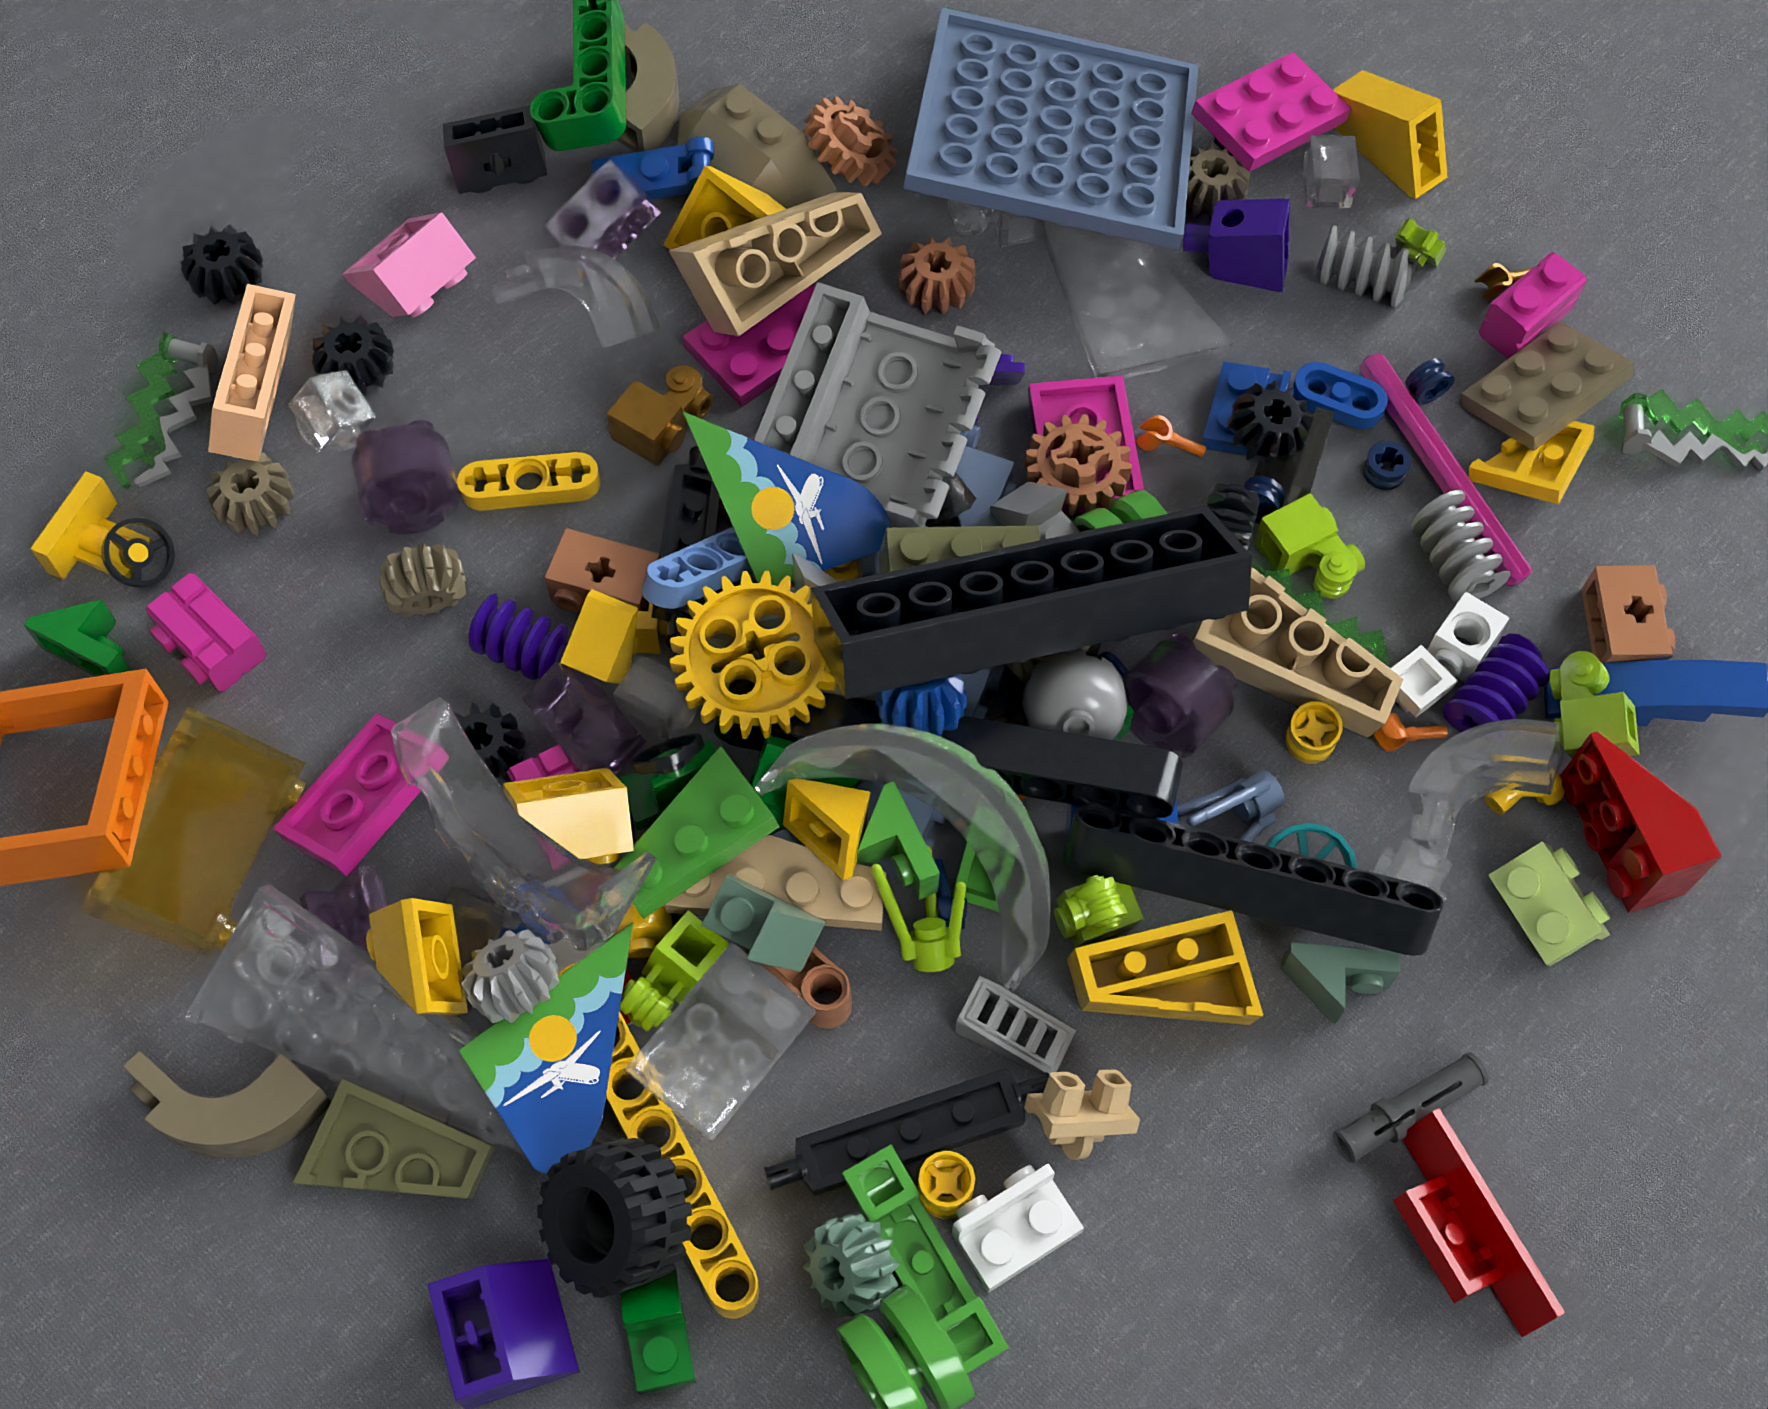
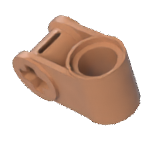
M815 945L801 972L757 962L752 964V969L757 977L772 992L786 999L816 1026L827 1029L839 1027L850 1016L852 996L848 976L842 969L824 956ZM824 989H833L841 994L837 1001L828 1005L819 1004L813 999L818 992Z

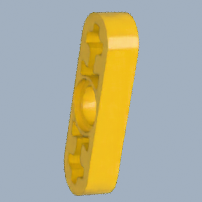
M583 452L475 461L464 466L457 477V485L463 502L469 508L478 511L581 502L592 498L598 492L601 484L596 461L593 457ZM583 471L582 482H572L573 472ZM556 472L557 474L556 486L552 485L550 473ZM526 473H536L543 478L541 484L531 490L519 488L516 482L519 477ZM502 477H506L509 490H502ZM486 480L487 484L484 486V491L475 492L474 488H477L478 481Z

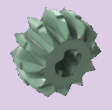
M849 1214L841 1218H834L822 1223L821 1227L816 1228L815 1236L804 1244L810 1259L802 1267L811 1273L813 1282L809 1290L820 1292L822 1309L833 1308L840 1318L844 1316L852 1317L862 1312L867 1314L880 1308V1300L898 1287L892 1273L900 1263L893 1259L889 1252V1248L894 1240H884L881 1238L880 1222H867L862 1214Z

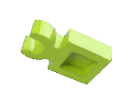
M1411 218L1402 223L1395 235L1397 246L1408 249L1409 262L1413 263L1420 255L1417 263L1419 267H1423L1426 262L1437 267L1446 253L1445 242L1438 239L1439 234L1432 229L1428 231L1420 227Z

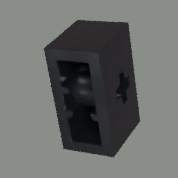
M530 105L443 124L444 149L459 194L467 192L484 193L495 186L514 182L526 184L536 180L538 177L547 176L545 152L539 130L530 114Z

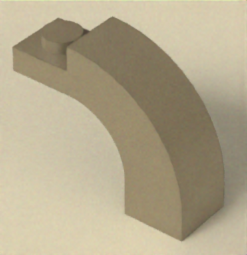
M646 22L635 32L624 23L625 73L631 76L634 82L626 91V128L617 141L636 153L658 149L669 136L678 116L679 94L674 57L661 34Z
M140 1050L122 1066L137 1080L129 1089L152 1110L144 1120L180 1148L206 1157L222 1159L242 1158L280 1147L311 1126L329 1108L331 1100L323 1090L282 1053L246 1088L234 1094L217 1098L200 1097L181 1089Z

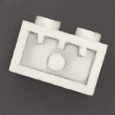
M1049 1164L1036 1171L1031 1165L1018 1170L1004 1181L1005 1191L989 1201L985 1195H980L966 1203L956 1212L959 1220L953 1224L952 1237L988 1293L1066 1244L1084 1230L1083 1225L1054 1183L1055 1173Z

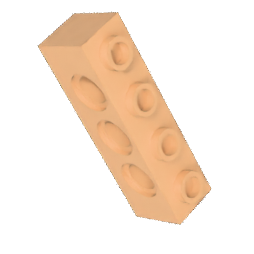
M247 284L212 407L208 452L259 462L290 340L296 294Z

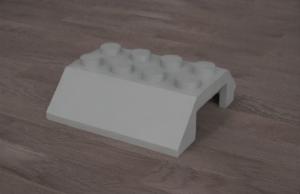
M817 282L754 440L863 485L882 504L891 522V527H924L927 519H937L950 487L942 481L943 477H954L968 441L960 433L961 431L972 430L986 394L978 387L979 385L990 384L1002 352L994 347L995 344L990 342L984 333L957 325L953 338L870 312L864 296Z

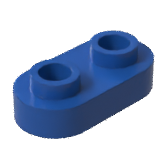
M1311 362L1302 366L1298 370L1292 386L1294 387L1293 398L1295 400H1308V411L1358 429H1367L1378 424L1383 417L1388 402L1386 392L1378 383L1323 362ZM1310 390H1317L1321 393V395L1314 393ZM1359 406L1364 408L1365 410H1360L1354 407Z

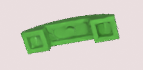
M892 1145L885 1147L844 1171L842 1176L866 1221L880 1222L881 1238L884 1240H894L889 1248L891 1257L900 1263L893 1272L901 1286L904 1284L909 1285L920 1297L947 1337L965 1372L968 1374L1007 1350L1009 1347L981 1298L979 1296L976 1297L918 1198L920 1193Z

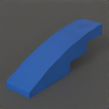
M1722 660L1607 662L1602 664L1608 671L1609 683L1605 690L1595 695L1624 692L1635 705L1637 726H1647L1653 718L1705 722L1712 713L1763 718L1768 713L1767 663ZM1557 667V668H1548V670H1549V672H1550V670H1552V669H1559L1560 667ZM1549 681L1544 686L1545 718H1561L1560 701L1562 699H1554Z

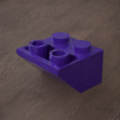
M549 1259L484 1265L427 1284L454 1399L463 1408L472 1409L580 1372L553 1267Z

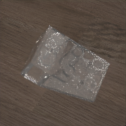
M733 942L728 945L624 1070L711 1143L817 1013L813 1007L763 966L746 959L748 954Z

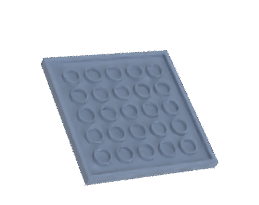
M942 7L903 189L919 192L926 196H937L964 202L971 206H982L1005 211L1016 216L1032 217L1054 222L1062 226L1077 227L1099 232L1107 236H1118L1145 242L1152 246H1163L1179 250L1184 235L1194 116L1191 112L1196 99L1198 65Z

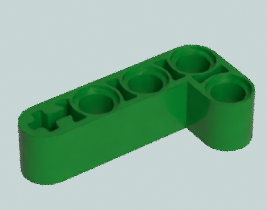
M573 0V85L541 92L533 99L529 109L531 117L545 144L552 150L567 151L607 144L617 140L625 131L624 14L618 0Z

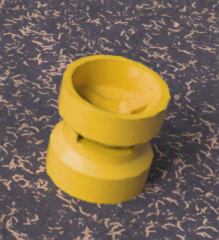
M1311 701L1301 705L1294 712L1285 734V745L1289 753L1296 760L1305 764H1317L1325 761L1333 753L1343 731L1339 713L1331 705L1321 701Z
M946 1150L934 1153L921 1166L917 1189L920 1193L918 1198L927 1213L933 1217L945 1220L958 1217L956 1212L972 1200L975 1174L967 1158L957 1152Z

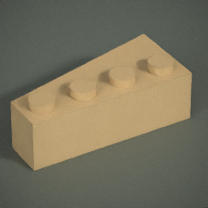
M834 192L672 249L669 253L713 332L740 336L879 237L882 232L862 193Z
M1254 568L1251 569L1248 611L1230 614L1222 619H1207L1195 623L1182 654L1298 707L1311 701H1321L1329 704L1339 713L1342 727L1366 738L1386 724L1404 680L1351 638L1345 639L1325 623L1327 619L1312 608L1307 610L1284 592L1286 588L1272 577L1268 576L1265 578Z

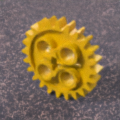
M743 571L741 585L735 587L726 576L721 577L722 592L717 594L711 588L703 587L706 602L704 605L691 600L687 602L688 612L693 619L677 618L676 620L677 630L684 635L670 639L672 651L680 654L670 659L672 672L682 673L675 679L678 692L691 690L685 697L689 710L704 704L700 713L704 724L710 722L718 715L720 717V730L723 734H726L732 725L737 723L740 724L742 739L748 738L752 726H760L762 735L767 739L770 737L771 724L777 722L786 733H790V717L795 715L803 722L808 723L810 715L807 705L811 704L822 709L825 706V697L819 689L834 691L836 688V681L828 673L831 671L814 642L812 603L807 604L810 598L809 587L805 585L797 592L792 593L791 578L787 575L778 586L771 585L769 571H764L760 583H752L749 573ZM767 615H776L783 619V623L774 629H765L757 624L762 617ZM718 634H728L735 638L730 646L722 649L714 648L708 644L711 638ZM792 636H798L800 638L797 642L790 640L788 641V639ZM756 648L760 655H764V658L755 660L752 654H748V651ZM786 660H796L804 666L795 675H784L777 670L779 664ZM714 667L723 668L719 673L712 672ZM739 679H747L755 684L752 691L743 695L731 693L728 687L732 682Z

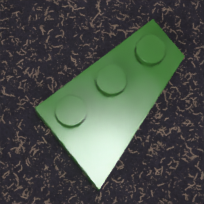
M720 746L633 846L634 851L628 852L611 872L644 919L779 828V825L774 815L722 746Z

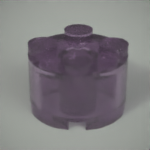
M415 420L409 424L390 426L380 430H367L358 435L356 438L357 447L353 452L351 464L361 514L368 524L376 527L375 522L388 525L389 532L396 534L418 533L434 528L444 521L443 513L452 505L453 509H456L460 501V492L449 445L444 437L435 431L432 423L426 420Z
M1174 634L1169 640L1157 643L1122 678L1127 703L1134 710L1130 730L1147 746L1162 748L1171 752L1174 750L1183 752L1180 758L1191 756L1231 715L1234 708L1232 692L1237 687L1234 675L1224 666L1215 665L1205 654L1196 649L1194 643L1188 637L1182 634Z

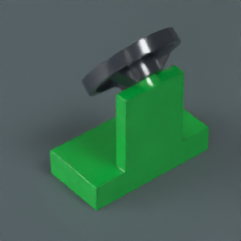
M699 733L685 734L653 745L632 759L631 763L635 772L618 779L627 787L629 813L637 831L652 825L716 752L711 740L704 742Z

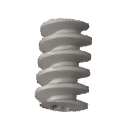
M1332 224L1316 270L1317 268L1320 269V283L1324 285L1335 274L1338 275V289L1342 291L1354 280L1357 296H1362L1372 286L1373 301L1379 302L1387 292H1391V307L1397 308L1404 300L1420 255L1412 264H1409L1408 249L1403 247L1395 258H1391V244L1385 242L1375 253L1373 252V238L1367 236L1360 246L1357 247L1355 246V231L1352 230L1339 241L1337 240V225Z
M1462 490L1450 491L1428 503L1419 511L1411 525L1414 535L1421 538L1420 544L1424 552L1431 554L1429 560L1433 568L1440 570L1438 575L1441 582L1449 586V596L1456 602H1459L1465 592L1478 599L1488 596L1499 589L1511 575L1510 571H1501L1494 574L1493 571L1503 562L1500 554L1484 557L1493 547V541L1491 538H1482L1475 541V538L1483 532L1484 526L1481 522L1465 524L1473 517L1475 512L1472 506L1457 508L1466 498Z

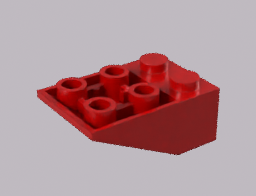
M1598 731L1589 734L1560 774L1562 786L1565 790L1564 797L1571 806H1575L1584 824L1585 839L1589 847L1593 851L1598 852L1607 870L1609 887L1617 898L1622 899L1628 913L1685 895L1722 857L1697 808Z

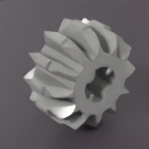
M529 929L520 931L517 934L508 930L500 939L495 941L489 938L488 945L483 949L474 950L471 953L473 961L465 964L461 969L465 978L462 986L466 991V998L473 1008H477L481 1015L486 1016L492 1023L499 1022L504 1018L513 1023L522 1013L529 1012L533 1014V1007L538 1003L549 1001V991L560 983L557 976L559 967L555 962V955L549 945L544 944L540 937H535Z

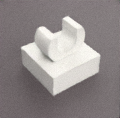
M1422 645L1391 668L1404 679L1395 702L1405 712L1410 711L1415 717H1418L1450 692L1457 682Z

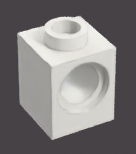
M1465 592L1435 634L1427 651L1453 677H1457L1465 682L1470 674L1475 673L1478 664L1485 659L1494 646L1509 617ZM1456 637L1466 639L1471 643V645H1465L1459 642L1456 639Z

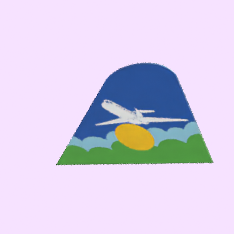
M683 412L758 583H760L764 571L770 572L771 585L778 586L786 575L790 576L791 582H794L793 553L801 556L820 570L825 571L880 551L886 528H892L891 522L879 500L863 485Z
M633 922L558 977L560 983L549 991L550 1000L538 1003L533 1007V1014L529 1012L522 1013L513 1023L504 1018L458 1050L532 1167L541 1173H547L553 1164L560 1162L562 1156L588 1148L600 1127L605 1106Z

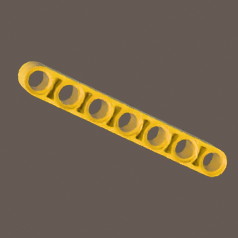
M575 964L569 965L562 971H560L558 977L562 975L564 972H566L568 969L573 967ZM619 1011L616 1034L619 1035L620 1040L613 1048L606 1101L625 1139H640L648 1128L654 1126L663 1127L670 1132L668 1142L660 1148L661 1158H670L676 1166L674 1172L676 1176L687 1175L696 1182V1188L693 1193L685 1198V1202L691 1203L692 1215L687 1217V1224L692 1228L691 1236L694 1230L705 1224L714 1225L723 1233L720 1243L710 1250H700L694 1247L690 1236V1240L682 1242L686 1249L685 1256L716 1313L730 1319L744 1317L754 1309L758 1301L759 1283L756 1271ZM630 1078L638 1079L645 1084L642 1094L635 1099L623 1100L615 1094L618 1085L624 1080ZM729 1275H739L749 1283V1290L746 1296L736 1302H727L717 1294V1286L720 1281Z

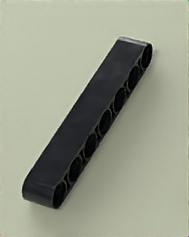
M1083 804L1077 807L1063 854L1064 862L1068 867L1085 875L1104 876V879L1113 877L1117 883L1229 911L1232 910L1233 912L1411 956L1422 955L1427 951L1444 905L1442 897L1437 892L1417 883L1098 804Z

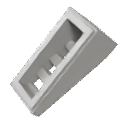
M979 976L959 1014L955 1033L1040 1075L1046 1072L1050 1075V1072L1058 1071L1076 1030L1004 987ZM988 1003L995 1008L987 1024H984L977 1019L985 1004ZM1007 1012L1015 1016L1006 1036H1004L997 1029ZM1027 1022L1034 1025L1035 1028L1026 1046L1023 1047L1016 1043ZM1045 1032L1054 1035L1055 1038L1043 1059L1035 1053Z

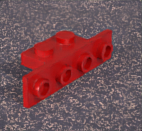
M1440 1108L1430 1112L1407 1129V1136L1403 1138V1141L1428 1182L1405 1191L1395 1198L1393 1202L1453 1303L1491 1285L1521 1337L1532 1333L1565 1314Z

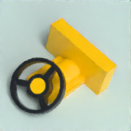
M87 471L82 475L30 548L45 571L62 580L66 578L76 562L79 561L110 574L124 585L136 588L148 587L161 581L170 572L175 558L174 545L170 536L157 523L144 518H130L118 524L107 520L118 503L103 478ZM134 524L146 526L155 531L161 539L153 542L151 538L124 526ZM165 546L167 561L163 571L154 579L141 581V570L152 561L153 551Z

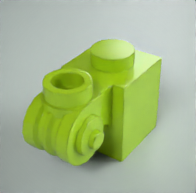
M1311 493L1261 519L1254 544L1280 579L1306 566H1312L1317 569L1313 579L1315 591L1327 599H1337L1348 592L1354 576L1365 568V560L1361 551L1351 543L1345 546L1337 535L1339 530L1332 513L1326 507H1321Z
M1588 651L1572 653L1564 659L1559 669L1550 670V686L1555 700L1562 699L1560 701L1561 718L1554 719V734L1559 749L1564 748V751L1573 758L1589 734L1598 731L1629 756L1640 755L1635 705L1624 692L1595 696L1606 689L1609 683V674L1600 660Z
M1098 875L1087 878V883L1065 890L1056 899L1059 907L1054 909L1056 923L1062 936L1065 939L1071 937L1075 948L1131 929L1144 919L1131 886L1117 883L1113 877L1104 879V876L1099 877Z
M689 910L654 948L641 971L646 978L642 976L637 982L631 979L623 988L625 992L621 997L620 1011L625 1015L627 1014L629 1020L634 1025L641 1027L646 1032L653 1026L657 1028L662 1022L666 1024L674 1015L671 1011L675 1003L674 1001L683 1006L713 972L730 946V943L719 934L701 926L703 921Z

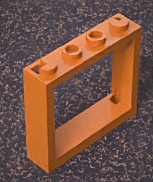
M147 669L0 692V746L3 736L6 734L115 718L88 825L0 838V886L130 867L169 703Z

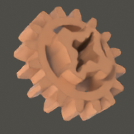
M837 96L831 102L823 98L819 104H816L805 120L807 126L803 130L804 134L811 137L807 144L808 147L818 151L820 154L818 157L819 162L828 161L832 165L831 172L834 175L840 174L845 176L849 183L858 178L863 186H868L871 181L876 185L879 184L897 162L894 156L898 153V150L889 145L893 140V136L885 133L884 129L881 128L884 124L882 121H873L869 118L870 111L867 108L863 109L856 106L852 100L847 105H844Z
M1084 414L1081 416L1079 424H1072L1071 419L1067 415L1062 416L1061 427L1057 428L1054 424L1046 422L1044 424L1043 436L1033 434L1031 437L1030 449L1026 450L1024 465L1027 467L1026 483L1030 481L1066 490L1067 493L1063 505L1067 506L1068 516L1072 517L1075 515L1077 507H1084L1086 513L1095 509L1097 503H1100L1106 509H1110L1114 495L1120 497L1124 495L1132 470V464L1128 463L1131 450L1129 446H1120L1122 437L1120 431L1108 435L1105 433L1106 421L1101 420L1094 427L1089 425L1088 415Z

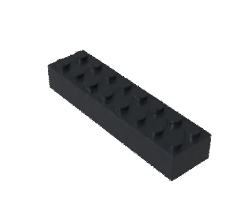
M1207 506L813 587L811 588L814 642L845 699L869 697L881 691L908 685H923L935 679L958 674H973L985 668L1008 663H1023L1035 657L1058 652H1073L1085 646L1108 641H1123L1130 636L1157 630H1172L1180 625L1207 619H1222L1230 614L1248 611L1252 555Z

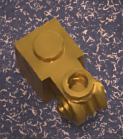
M679 365L668 371L666 375L668 393L664 395L634 380L606 413L611 439L658 466L668 453H675L684 441L686 435L685 427L688 423L683 412L703 419L712 406L713 395L703 388L700 373L694 367L688 365Z

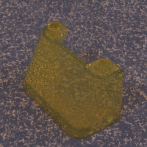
M187 707L153 768L130 867L98 872L79 910L109 923L207 956L213 951L214 947L223 951L237 925V921L229 918L232 911L231 905L274 818L283 806L291 809V807L296 805L306 785V782L298 779L305 763L193 708Z

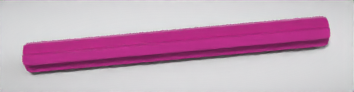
M1379 352L1372 356H1367L1359 367L1361 374L1364 378L1378 383L1384 389L1388 399L1387 412L1443 494L1454 490H1462L1466 498L1457 508L1463 506L1473 507L1475 514L1465 524L1481 522L1483 524L1484 530L1475 540L1491 538L1493 547L1485 555L1500 554L1503 559L1501 565L1495 570L1497 572L1510 571L1511 575L1505 582L1510 587L1526 580L1532 573L1530 565L1386 357Z

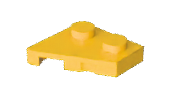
M1573 421L1534 451L1515 439L1509 438L1501 444V452L1485 463L1479 458L1471 463L1469 466V479L1471 482L1559 505L1594 439L1595 426Z

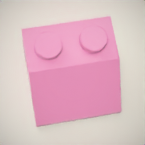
M439 212L407 219L342 275L348 283L392 317L411 315L414 318L432 306L434 300L431 296L444 286L445 289H449L459 283L468 273L465 267L476 257L444 214Z

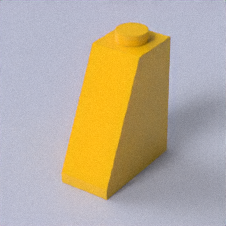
M1364 70L1333 89L1352 108L1347 121L1335 127V130L1409 197L1417 199L1448 178L1441 99Z

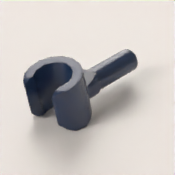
M938 858L934 859L940 872L939 888L936 893L938 898L937 913L938 918L945 920L946 927L949 928L954 897H950V887L942 859ZM967 898L964 899L965 904L963 910L961 929H965V919L967 916Z

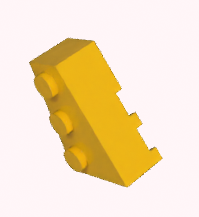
M1232 910L1078 947L1067 958L1081 1011L1251 1025L1263 1017Z

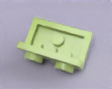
M1542 841L1488 876L1545 964L1552 966L1593 940H1603L1608 937L1610 933L1603 923L1609 920L1610 916L1593 892L1587 895L1583 894L1573 879L1580 874V871L1566 850L1561 847L1555 851L1550 845Z

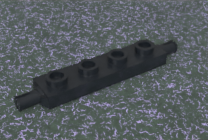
M698 446L692 447L689 451V465H675L670 477L659 559L711 537L716 533L720 496L702 455L699 458L700 450ZM704 597L695 600V602L701 605L706 603ZM653 604L651 617L667 621L665 643L671 648V638L684 636L677 630V618H693L688 612L687 605L669 609Z
M1004 1068L796 1138L795 1145L796 1158L770 1167H764L770 1190L772 1191L775 1188L803 1179L807 1188L816 1196L846 1186L847 1184L842 1176L844 1171L889 1145H892L904 1166L928 1158L936 1152L949 1151L1022 1126L1025 1122L1024 1106L1027 1094L1043 1093L1050 1075L1046 1072L1043 1075L1017 1083L1015 1077Z

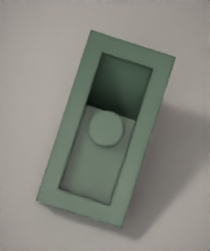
M728 873L701 926L749 949L750 952L746 959L752 962L801 972L826 922Z
M1291 942L1282 958L1281 970L1333 1024H1336L1345 1010V986H1350L1352 991L1361 994H1376L1384 989H1389L1400 973V953L1386 950Z

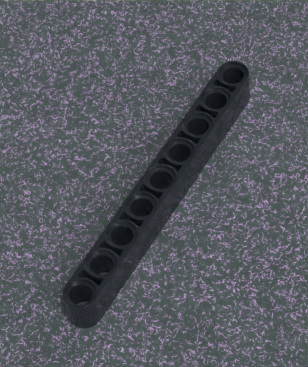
M739 679L732 682L728 690L733 694L743 695L752 691L755 684L750 680ZM822 692L825 697L823 709L811 704L807 705L810 715L808 723L793 715L790 717V733H786L778 722L771 724V736L863 762L864 769L1077 806L1098 804L1158 819L1166 818L1172 815L1183 767L1182 759L1177 754L1162 748L969 716L959 719L957 729L951 731L943 730L941 738L924 735L918 741L917 737L911 734L897 737L895 729L883 727L876 701L860 698L845 699L842 695ZM718 716L714 733L719 739L736 747L761 751L765 738L761 733L760 726H752L748 738L742 739L740 724L734 723L726 734L721 733L720 717Z

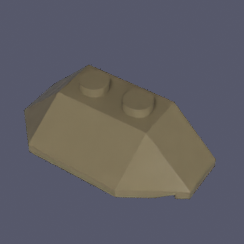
M736 84L713 89L680 114L678 145L687 144L688 140L694 137H707L714 142V158L710 161L711 167L768 194L784 208L788 209L836 192L835 185L821 162L818 161L816 153L808 147L807 144L809 142L804 133L743 85Z

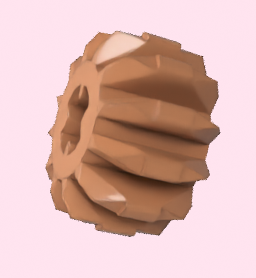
M930 235L925 246L913 242L909 253L902 254V259L899 262L898 286L900 292L906 294L909 306L921 304L924 315L931 308H938L944 316L948 311L949 305L961 310L962 305L965 303V298L971 297L974 292V277L976 274L974 259L968 257L965 245L952 247L953 243L950 237L943 243H936Z

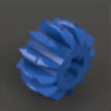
M960 674L931 680L923 685H908L875 694L876 706L879 708V717L882 719L883 727L895 729L897 737H904L909 734L915 735L918 741L924 735L941 738L943 730L951 731L957 729L959 719L964 717V708L967 707V691L964 690V681L961 679Z

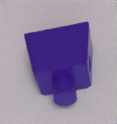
M1290 199L1220 200L1214 206L1211 225L1186 223L1183 236V251L1208 253L1209 275L1213 279L1283 292L1290 257Z

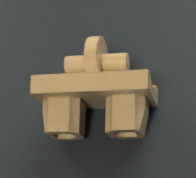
M1115 1069L1099 1070L1095 1076L1093 1088L1090 1091H1084L1086 1085L1077 1075L1069 1072H1050L1044 1092L1027 1094L1024 1109L1028 1114L1034 1113L1039 1117L1049 1142L1052 1145H1062V1149L1069 1159H1086L1093 1149V1142H1102L1105 1135L1137 1133L1140 1118L1128 1106L1132 1085L1120 1071Z

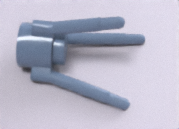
M1260 770L1247 779L1241 777L1226 787L1177 805V815L1179 816L1208 806L1188 817V825L1195 826L1232 808L1241 820L1248 821L1252 819L1254 821L1239 838L1240 840L1252 842L1262 830L1276 822L1273 811L1284 804L1285 797L1276 778L1268 771Z

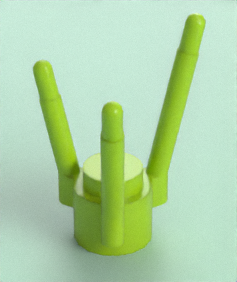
M926 845L927 848H928V850H929V852H930V854H931V856H932V849H931V847L928 846V845ZM873 864L871 872L899 939L902 960H912L914 969L922 972H938L950 968L954 964L955 958L961 956L959 938L965 904L966 884L960 881L955 885L949 928L946 927L945 920L938 918L935 893L924 898L926 918L916 921L913 924L914 930L909 934L882 867L879 864Z

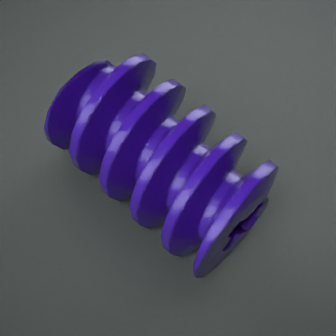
M496 593L483 601L472 619L468 634L469 646L473 652L480 655L487 654L489 660L496 663L504 662L506 668L517 672L521 670L524 677L531 680L539 679L541 685L550 689L558 686L572 674L573 668L560 663L568 644L566 642L568 636L567 626L560 624L549 634L551 627L550 618L542 616L532 626L533 610L526 607L515 618L517 609L515 601L508 599L499 609H497L498 596Z
M1508 633L1503 635L1498 645L1490 650L1486 659L1478 664L1475 673L1468 676L1464 686L1458 688L1452 700L1445 704L1443 715L1447 722L1458 732L1468 737L1481 738L1492 743L1500 742L1505 735L1504 729L1512 728L1517 720L1516 715L1523 714L1528 707L1527 701L1535 700L1540 692L1539 688L1546 686L1550 681V672L1542 660V654L1538 647L1520 634Z

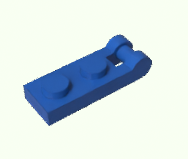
M694 137L688 140L687 144L592 160V200L600 209L690 194L704 166H710V161L714 158V142L707 137ZM692 165L687 172H684V166Z

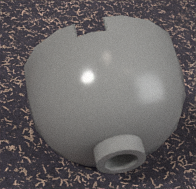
M1083 650L1053 653L1036 664L1030 672L1031 678L1026 683L1025 689L1023 688L1022 706L1027 726L1114 740L1123 728L1127 712V699L1121 675L1107 659L1101 657L1102 660L1094 656H1088L1086 651Z

